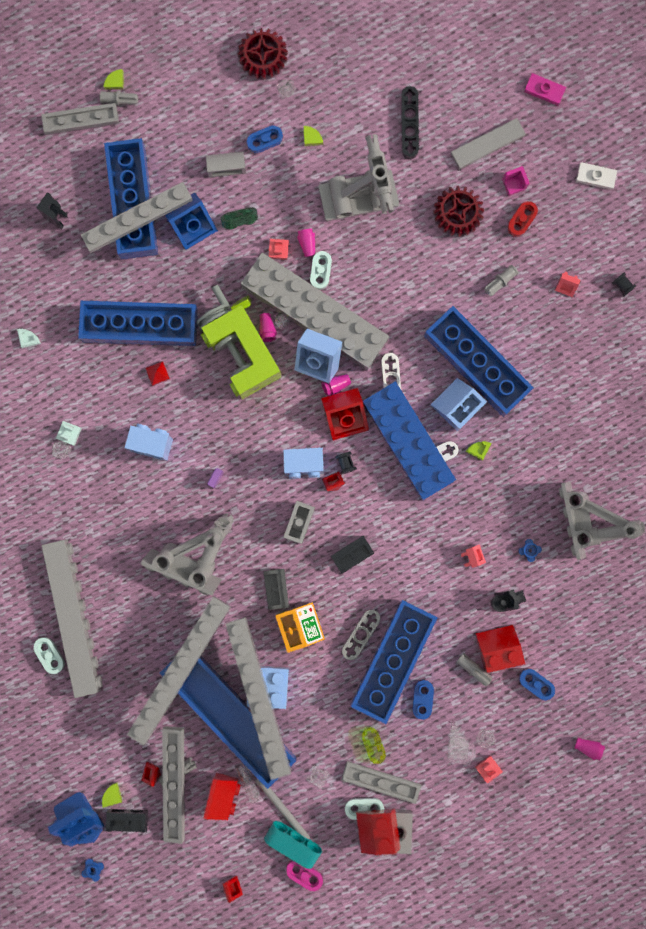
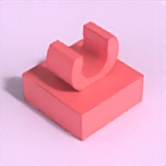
M270 239L269 257L272 259L288 260L289 240Z
M568 272L562 273L555 291L573 297L579 286L580 279L576 275L574 277L568 275Z
M480 544L466 549V552L461 554V557L468 556L469 562L464 564L465 567L472 566L474 568L486 563Z
M491 755L475 766L487 784L503 772Z

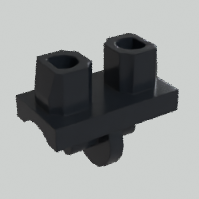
M513 589L494 593V597L491 599V607L496 612L517 610L520 608L519 604L526 602L523 590L515 592Z

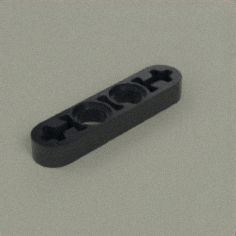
M413 86L405 87L401 95L402 155L410 160L416 158L419 152L418 90ZM408 92H411V95H415L412 96L411 104H408V96H405ZM409 109L413 110L415 112V116L413 118H407L405 116V111ZM413 128L415 135L407 136L405 130ZM409 141H412V149L414 150L412 154H409V151H407Z

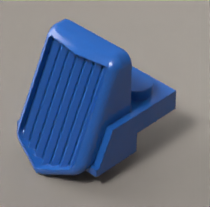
M77 792L54 807L57 819L54 821V824L48 827L51 835L60 837L63 845L73 847L76 844L94 843L103 828H105V825L102 823L97 812L91 807L86 796L81 792Z

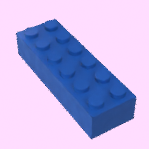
M142 138L104 143L113 218L151 198L146 150ZM154 221L116 240L117 254L121 260L158 255Z
M80 300L78 338L83 343L196 346L198 308L196 304Z
M454 306L425 332L424 337L502 417L508 414L534 388Z
M396 381L363 401L365 409L421 500H425L456 481V478Z
M404 600L400 601L350 704L352 708L387 724L438 617Z

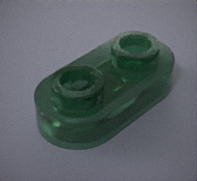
M247 207L225 213L220 217L223 228L232 230L241 225L254 224L258 219V213L256 208Z

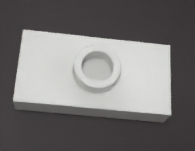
M581 162L576 182L613 190L617 170Z

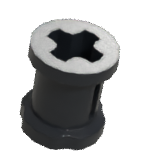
M625 272L612 282V285H616L623 293V297L637 287L636 284H632L629 281Z
M351 451L335 456L342 470L340 472L341 475L357 470L351 458Z

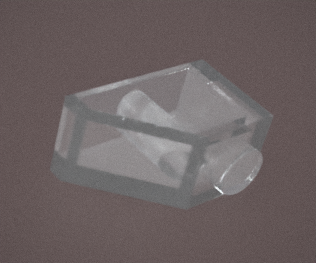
M450 720L445 759L451 763L471 765V760H475L476 749L473 748V744L457 723Z

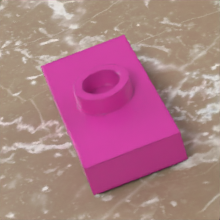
M532 73L524 92L558 106L566 87Z

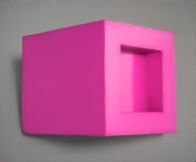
M523 166L505 172L502 178L508 196L526 190L530 184Z

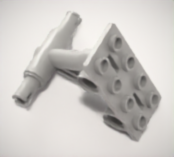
M376 134L373 135L372 139L371 135L365 138L369 151L367 160L370 169L365 175L345 179L344 176H337L329 179L328 183L319 185L326 221L382 210V214H387V211L392 213L394 212V207L399 206L393 174L391 170L387 169L385 155L380 151Z
M571 482L561 483L562 487L559 488L561 499L565 501L566 506L563 507L565 518L569 520L567 531L569 537L573 539L574 545H571V550L577 560L586 558V547L600 545L601 542L622 538L635 539L643 536L645 525L642 521H629L590 501L585 492H573ZM576 495H578L581 499L579 505H577L574 501ZM590 513L616 526L600 529L598 527L593 528ZM583 534H587V535H588V537H589L588 543H586V542L583 541V539H582Z
M229 513L224 514L214 522L209 530L178 546L174 543H168L160 552L151 549L142 559L141 565L145 566L149 571H157L163 574L165 578L175 579L186 587H193L204 595H213L222 580L212 575L215 569L214 560L222 541L232 528L233 516L230 514L228 517ZM205 545L203 554L198 558V561L184 556V554Z

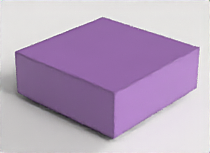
M215 468L207 485L215 489L224 472L219 468Z

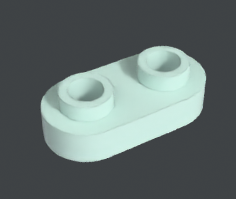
M325 251L317 252L312 262L310 283L319 290L325 289L328 286L332 259ZM321 259L326 261L324 265L319 264ZM322 278L323 282L319 284L316 282V279Z
M47 637L38 639L34 644V652L45 670L50 674L61 672L65 666V661L54 642ZM44 643L48 645L46 651L42 649ZM53 660H56L58 662L57 667H53Z
M352 798L345 804V813L350 819L357 820L356 812L371 811L370 807L373 804L378 806L377 810H382L384 805L378 798ZM353 805L358 806V810L355 812L351 810Z

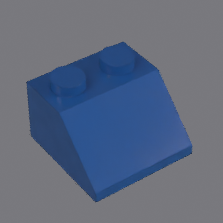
M195 192L191 194L193 201L165 215L185 250L218 231L203 202Z

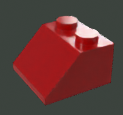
M358 388L321 398L333 441L369 431L363 400Z
M513 625L475 633L483 668L486 673L525 664L521 644Z
M216 772L203 819L228 820L230 815H234L236 803H233L234 796L239 795L241 784H238L239 778Z
M395 808L356 812L361 853L377 856L396 854L400 850Z

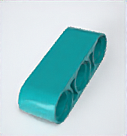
M274 821L264 836V841L267 845L307 869L313 868L322 853V849L318 844L280 821Z

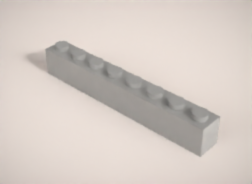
M61 540L42 545L74 698L98 693L101 691V687H103L101 676L97 675L96 668L99 665L97 657H94L92 649H94L93 638H89L88 634L90 623L88 618L85 619L84 615L86 604L80 597L82 586L80 581L76 579L75 573H78V568L71 556L74 554L72 543H69L68 540Z
M216 596L212 597L127 734L129 737L142 745L148 742L232 606Z
M244 617L226 623V628L271 780L291 774V767L247 618Z

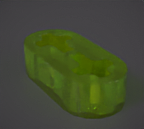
M366 727L362 731V740L368 757L372 763L380 764L386 758L380 735L374 727ZM368 731L376 734L373 737L374 744H371L369 738L365 739ZM376 746L378 752H382L380 759L372 758L371 755L374 754L372 747Z

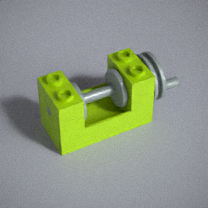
M215 285L211 289L221 306L205 313L197 320L196 324L200 327V331L204 332L201 336L208 348L212 347L214 351L228 348L239 369L232 374L230 378L232 383L229 385L235 396L238 397L240 395L243 400L281 378V372L243 306L240 305L230 310L231 306L219 286ZM237 341L240 342L251 361L250 363L246 364L235 346Z

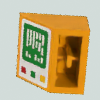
M313 602L275 615L287 653L325 640Z

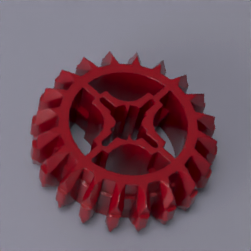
M260 28V32H256L253 29V35L247 33V39L242 38V45L238 46L240 51L237 53L238 58H240L239 64L243 65L244 72L248 71L249 76L255 73L256 79L262 75V78L265 80L268 74L272 78L273 72L279 75V69H284V63L287 62L288 50L285 49L287 47L286 43L283 42L282 36L277 37L276 31L271 34L269 28L266 32H263L262 28ZM265 42L272 44L275 48L267 46ZM259 43L258 46L251 48L253 45ZM262 48L264 49V52H265V53H264V54H265V55H264V60H262V55H261ZM276 58L272 63L267 64L269 60ZM250 59L258 61L261 65L253 63Z
M458 185L455 191L452 187H449L448 192L444 190L442 196L437 197L438 202L434 203L436 209L433 210V214L437 215L434 221L440 222L438 228L445 227L444 233L450 230V236H453L455 232H457L458 237H461L462 232L465 236H468L469 231L475 232V227L480 226L481 223L479 221H482L484 217L481 215L484 213V208H481L483 201H477L480 196H473L474 190L466 192V186L463 190H460ZM459 199H463L468 203H462ZM451 200L452 208L444 213V205ZM456 208H458L459 210L461 209V210H462V213H461V214L456 213V212H455ZM473 210L472 220L466 223L465 214ZM454 219L458 222V224H454L449 220Z

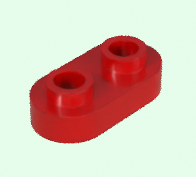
M526 201L520 205L508 224V232L512 236L520 237L526 232L538 213L535 203ZM524 210H529L530 215H526ZM514 225H519L520 230H515Z

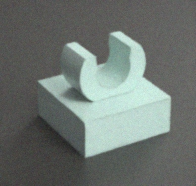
M63 421L56 439L75 446L82 428Z

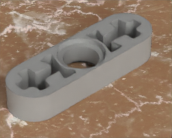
M367 610L342 648V654L347 660H354L359 656L380 623V615L377 611ZM374 613L376 614L375 619L377 621L370 623L369 627H372V629L369 631L366 627L361 626V623L364 622L366 624L368 622L366 616ZM363 629L366 631L367 636L364 640L356 638L357 630ZM352 638L355 642L362 644L360 648L357 645L354 648L355 655H346L347 651L345 649L347 647L351 648L354 644L350 642Z

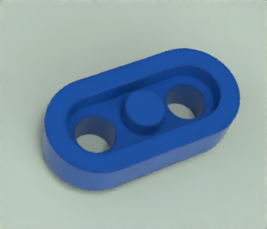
M275 125L254 132L247 138L248 149L253 153H260L275 147L282 142L283 132L281 128ZM271 135L277 136L276 139H271L270 137ZM259 142L260 145L256 147L253 143Z
M527 668L520 672L519 682L523 687L542 700L553 698L555 687L550 681L533 669ZM527 675H531L532 677L530 682H527L525 680V677ZM543 686L547 687L546 693L541 692Z
M427 680L418 681L414 687L412 712L416 718L421 720L427 719L432 713L434 687ZM427 687L428 692L425 694L421 693V688ZM421 706L426 708L424 713L419 712Z

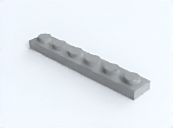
M181 182L81 234L88 250L92 253L193 201L184 182Z
M165 726L162 729L163 842L182 844L185 841L184 728Z

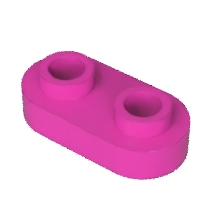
M293 860L287 864L286 872L291 880L309 891H317L321 888L323 877L315 868L307 869ZM299 866L300 870L298 872L293 871V867ZM314 876L317 880L316 882H310L309 878Z

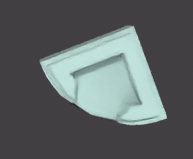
M17 329L22 349L41 344L39 338L33 332L26 329Z

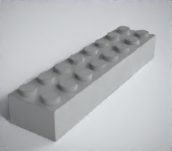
M261 253L241 282L242 289L304 330L310 329L342 341L341 354L366 371L369 370L389 339L387 334L264 253Z

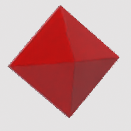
M163 361L145 368L152 386L170 379Z
M340 472L322 478L327 491H337L345 484Z
M146 761L141 781L154 787L161 773L159 767Z
M234 876L222 883L228 903L243 895L238 876Z

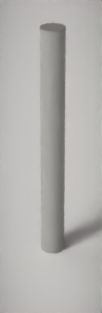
M257 778L255 780L257 785L292 828L309 839L308 833L270 787L267 789Z

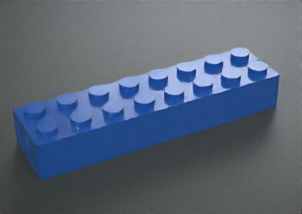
M201 656L178 694L268 789L279 778L271 780L250 707H247V704ZM172 661L159 673L162 677L166 673ZM284 745L291 767L296 762L297 757Z

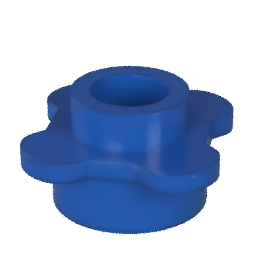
M527 539L525 545L519 548V554L524 555L529 562L535 561V557L542 551V548L533 543L531 539Z
M89 858L85 862L86 866L82 870L81 875L84 878L89 877L94 882H97L100 879L101 871L104 869V864Z

